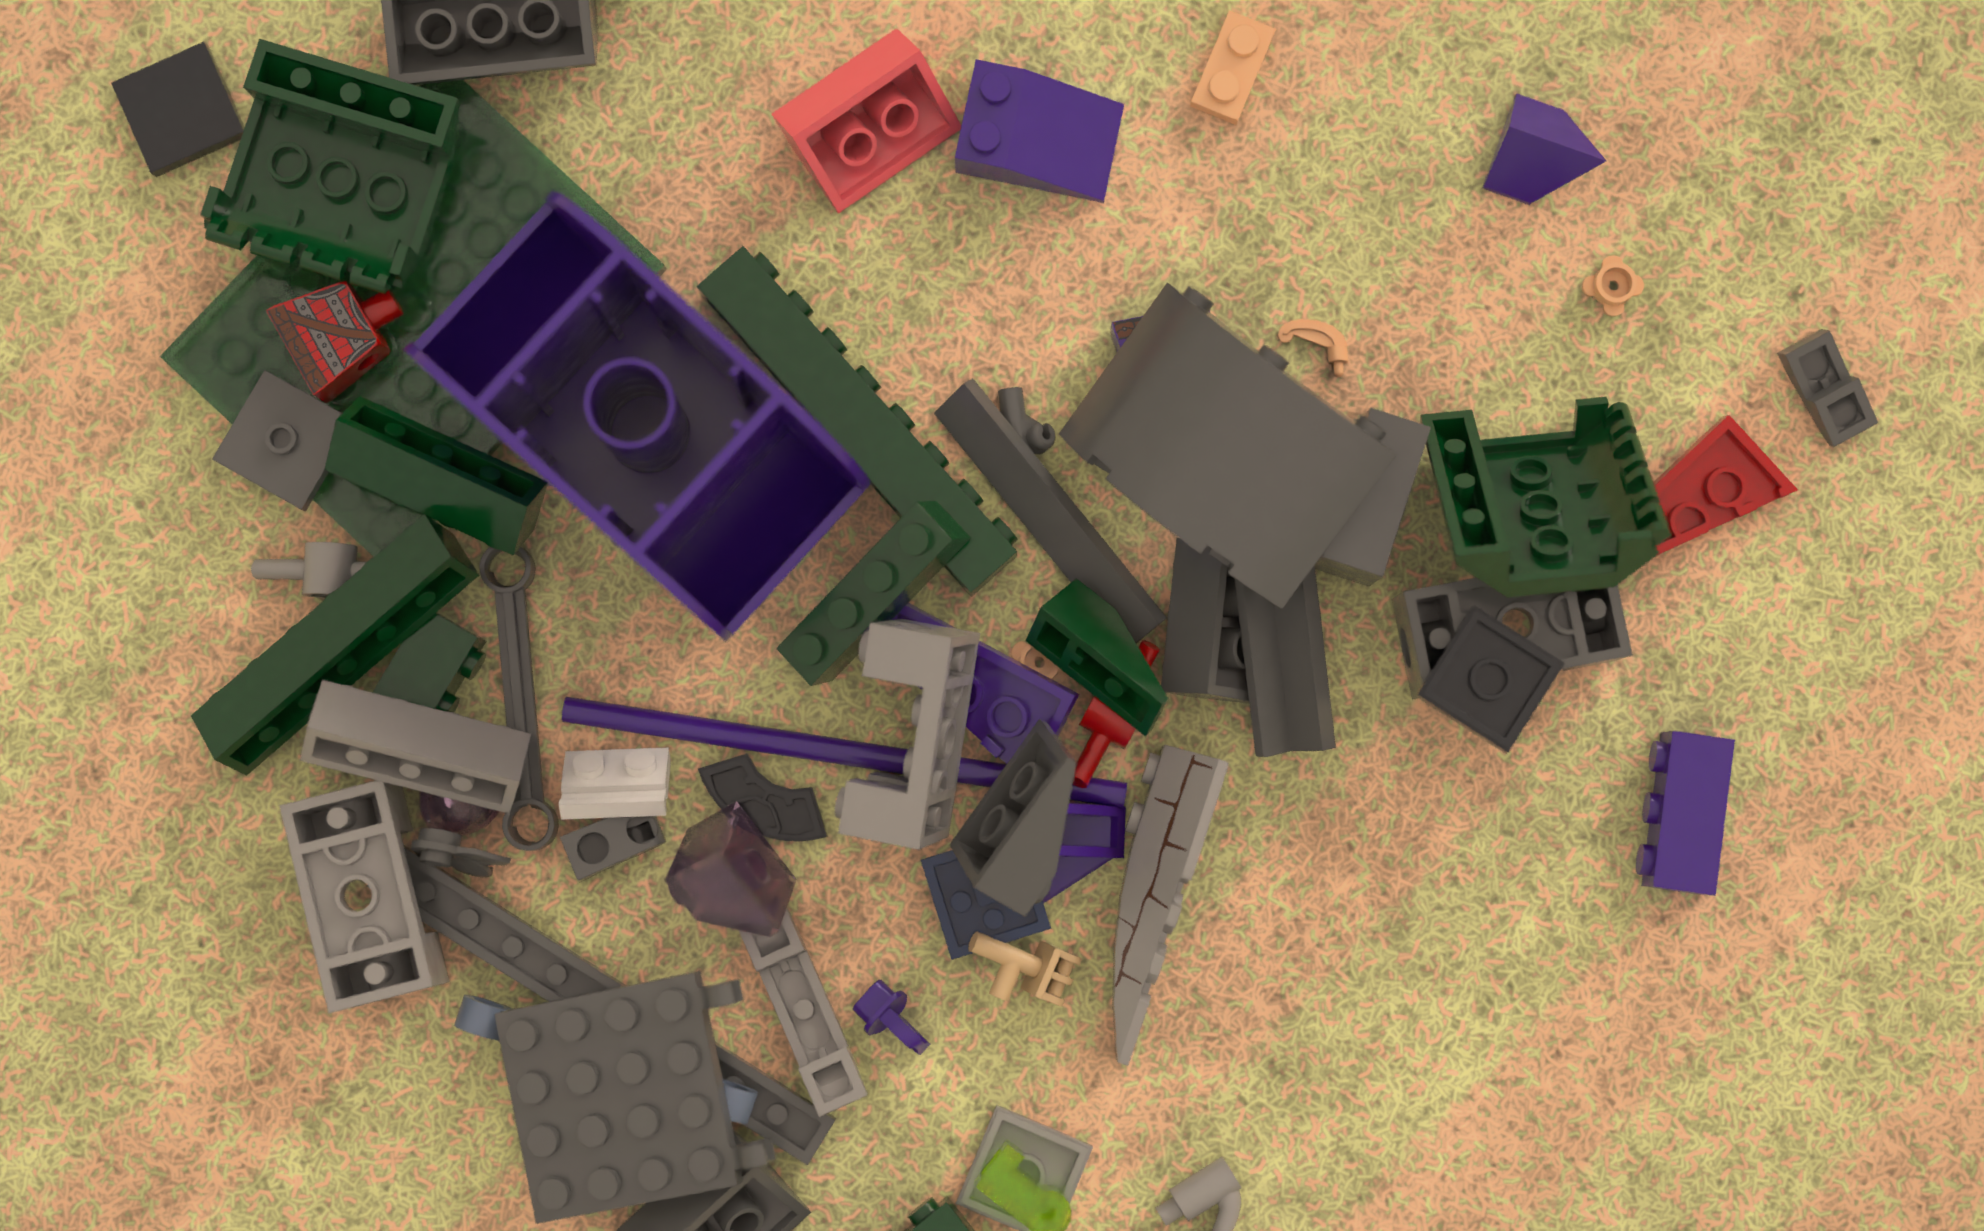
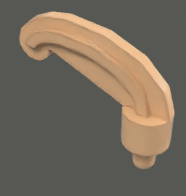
M1297 319L1284 324L1279 329L1278 339L1282 343H1289L1293 336L1327 348L1328 363L1333 364L1334 375L1336 377L1343 376L1344 364L1349 362L1348 345L1344 335L1334 326L1318 320Z

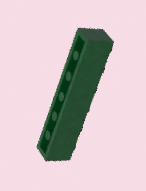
M423 514L413 524L406 527L381 552L368 560L359 571L337 590L330 593L322 603L300 622L289 628L285 635L263 654L251 661L226 686L213 694L191 717L214 760L247 776L309 723L322 680L352 686L479 576V573L454 534L426 514Z

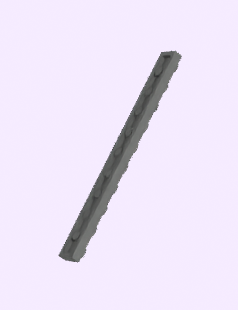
M403 844L421 920L425 924L547 1001L627 986L442 868L419 862L420 856ZM715 1042L722 1079L747 1086L758 1092L749 1122L743 1125L763 1138H772L774 1145L808 1165L837 1118L829 1113L819 1117L812 1102Z

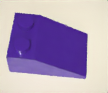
M976 59L955 153V173L1104 203L1124 104L1026 69Z

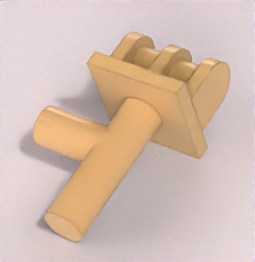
M978 931L973 934L968 946L969 951L1001 964L989 994L1005 1001L1009 1000L1021 972L1026 974L1020 987L1021 989L1039 999L1062 1007L1065 1001L1061 998L1066 985L1071 986L1074 980L1069 977L1074 964L1080 965L1082 958L1041 940L1035 954L1032 955Z

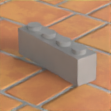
M322 680L307 726L300 761L510 814L520 782L531 734L514 730L507 726L464 717L457 713L445 712L410 703L403 699L390 698L363 691L349 685H340Z

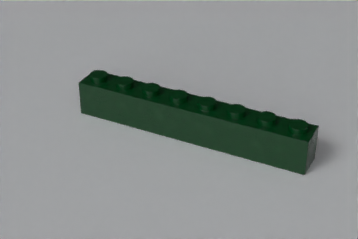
M742 246L697 285L702 297L793 399L857 462L870 479L871 486L900 518L916 502L936 500L966 531L971 539L944 567L972 597L1017 557V550L1012 545L1018 538L999 517L991 522L978 508L984 502L981 496L965 479H962L957 484L944 470L950 464L949 461L930 440L922 446L910 432L916 425L897 403L888 408L879 398L876 392L882 387L863 365L854 370L842 355L848 349L829 327L820 332L809 320L808 317L814 311L801 295L794 289L789 294H786L774 281L780 273L766 256L759 252L753 257Z

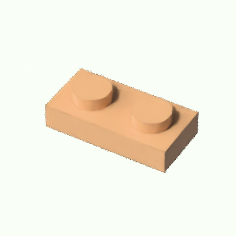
M1229 10L1191 100L1190 107L1237 125L1276 29Z

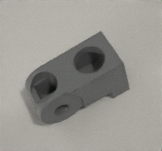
M656 816L605 818L560 837L579 883L666 843Z

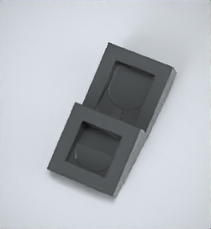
M1820 329L1777 353L1789 379L1829 446L1835 447L1878 423L1860 379L1849 375L1829 330Z

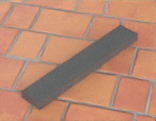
M971 379L963 383L934 414L1068 580L1072 582L1077 578L1113 606L1137 644L1167 617L976 381Z

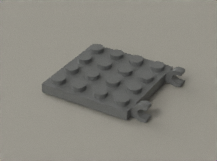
M695 971L505 1010L494 1014L536 1224L738 1186L743 1182L741 1169L764 1166L769 1164L768 1161L776 1159L772 1138L742 1144L735 1143L708 1009L732 1005L742 1001L743 995L739 979L703 986L701 971Z

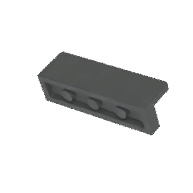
M1315 566L1282 609L1235 578L1256 756L1270 757L1290 751H1325L1336 748Z

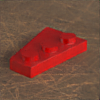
M1730 415L1720 418L1654 481L1660 499L1659 504L1663 508L1671 532V536L1657 546L1659 554L1798 490Z

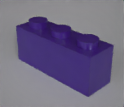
M1668 731L1660 734V741H1653L1649 754V770L1656 772L1653 793H1646L1642 809V820L1644 823H1649L1647 844H1640L1636 856V873L1643 875L1641 886L1716 896L1735 744L1734 739Z

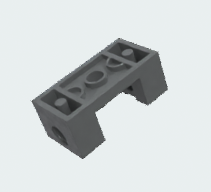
M1471 578L1403 591L1392 599L1412 700L1419 699L1415 696L1468 611L1474 605L1501 623L1507 611L1519 610L1528 617L1530 623L1529 632L1525 638L1564 662L1563 671L1613 662L1633 656L1618 585L1611 588L1506 597L1480 579Z

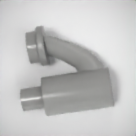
M1220 1157L1169 1189L1173 1197L1157 1206L1156 1210L1167 1226L1183 1215L1189 1222L1218 1204L1219 1211L1212 1231H1233L1240 1213L1241 1195L1239 1190L1241 1186L1224 1158Z

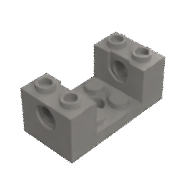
M905 619L870 623L869 631L864 632L859 645V660L864 663L862 676L923 687L922 695L918 694L912 708L911 722L913 726H917L914 747H910L905 756L904 776L877 771L870 773L867 780L855 778L846 781L845 787H842L838 793L835 804V816L840 819L838 834L918 850L949 837L980 633Z
M376 780L280 805L328 1013L449 983L438 932L424 933L401 834L413 831L403 787ZM355 880L367 883L372 892L370 904L362 911L353 910L345 900V891L348 885Z

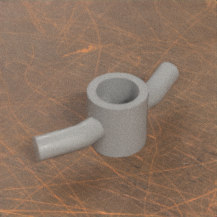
M335 542L305 543L304 559H256L252 563L251 572L255 579L303 580L302 595L326 598L359 571L366 562L357 561L358 547L355 545Z

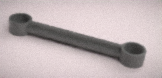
M489 547L481 557L479 571L483 582L490 589L494 590L506 726L531 734L510 814L505 813L502 828L505 838L512 846L520 850L536 851L550 845L559 829L558 816L555 810L548 803L544 802L525 590L534 580L536 567L530 553L520 547L515 555L521 557L526 564L524 575L518 583L512 586H504L496 580L494 572H490L492 560L502 550ZM528 805L531 808L542 810L549 819L548 830L545 836L536 843L523 839L519 835L517 827H513V819L516 813L522 807Z

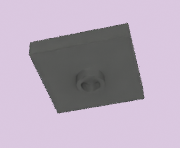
M264 370L212 460L306 512L329 471L325 470L335 421L342 413Z

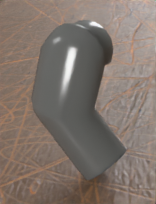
M1011 387L998 390L999 406L1002 415L1034 454L1045 453L1054 445L1056 440L1053 427L1048 423L1042 425L1026 415L1023 388Z

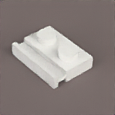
M669 747L565 751L561 782L562 795L561 799H559L561 820L666 816V799H668L671 765Z

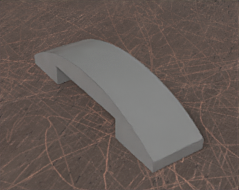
M785 902L736 923L753 965L762 978L800 1068L798 1070L818 1116L826 1115L867 1096L868 1093L843 1030Z

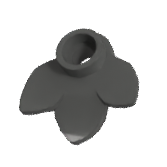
M420 828L418 840H412L411 850L420 856L419 862L439 867H453L459 872L476 877H490L493 874V867H488L489 865L505 866L511 861L509 857L499 856L480 849L460 847L462 840L460 834L441 829Z

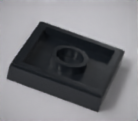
M201 42L111 82L150 173L155 177L241 140L245 126L213 54L205 42Z
M1474 605L1468 611L1415 696L1503 753H1508L1565 663Z

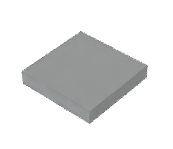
M996 1105L956 1204L1018 1231H1059L1093 1145Z

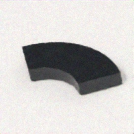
M748 753L698 768L701 779L716 804L731 819L748 830L768 838L783 841H810L828 837L813 787L789 789L773 784L758 772Z

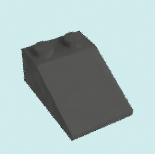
M1040 718L950 843L951 849L974 888L1024 917L1034 904L1041 902L1050 890L1052 879L1056 875L1076 761L1048 723Z

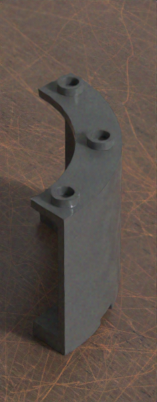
M1167 282L1059 435L1087 463L1095 464L1109 473L1106 480L1152 518L1200 554L1206 546H1209L1211 548L1209 554L1229 567L1228 574L1282 609L1397 454L1382 441L1387 432L1362 414L1356 422L1284 371L1290 363L1284 357L1265 344L1258 351L1210 313L1209 310L1214 303L1191 286H1188L1184 293H1182Z

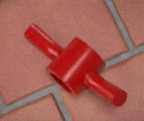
M1142 640L1138 647L1151 668L1160 649L1153 643ZM1095 696L1079 723L1081 727L1092 732L1076 762L1073 785L1079 788H1087L1110 742L1125 749L1136 730Z

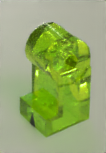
M1006 1138L974 1180L975 1187L1031 1231H1065L1071 1221L1072 1213L1067 1196L1061 1189L1053 1185H1042L1021 1169L1019 1164L1025 1158L1024 1153Z

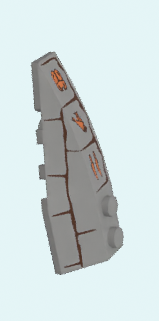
M1168 745L1162 746L1160 755L1150 752L1141 782L1149 784V789L1144 804L1134 802L1125 828V832L1134 835L1130 844L1119 895L1113 946L1112 1009L1116 1060L1118 1063L1127 1066L1129 1065L1150 1003L1151 995L1148 993L1151 984L1154 985L1156 983L1165 959L1167 944L1164 943L1167 934H1171L1173 928L1176 927L1182 909L1183 894H1181L1183 884H1187L1189 880H1192L1229 762Z

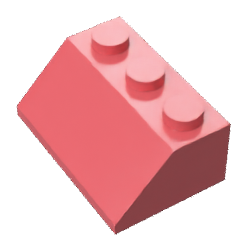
M897 28L771 114L795 154L838 214L961 130L962 126L922 52Z

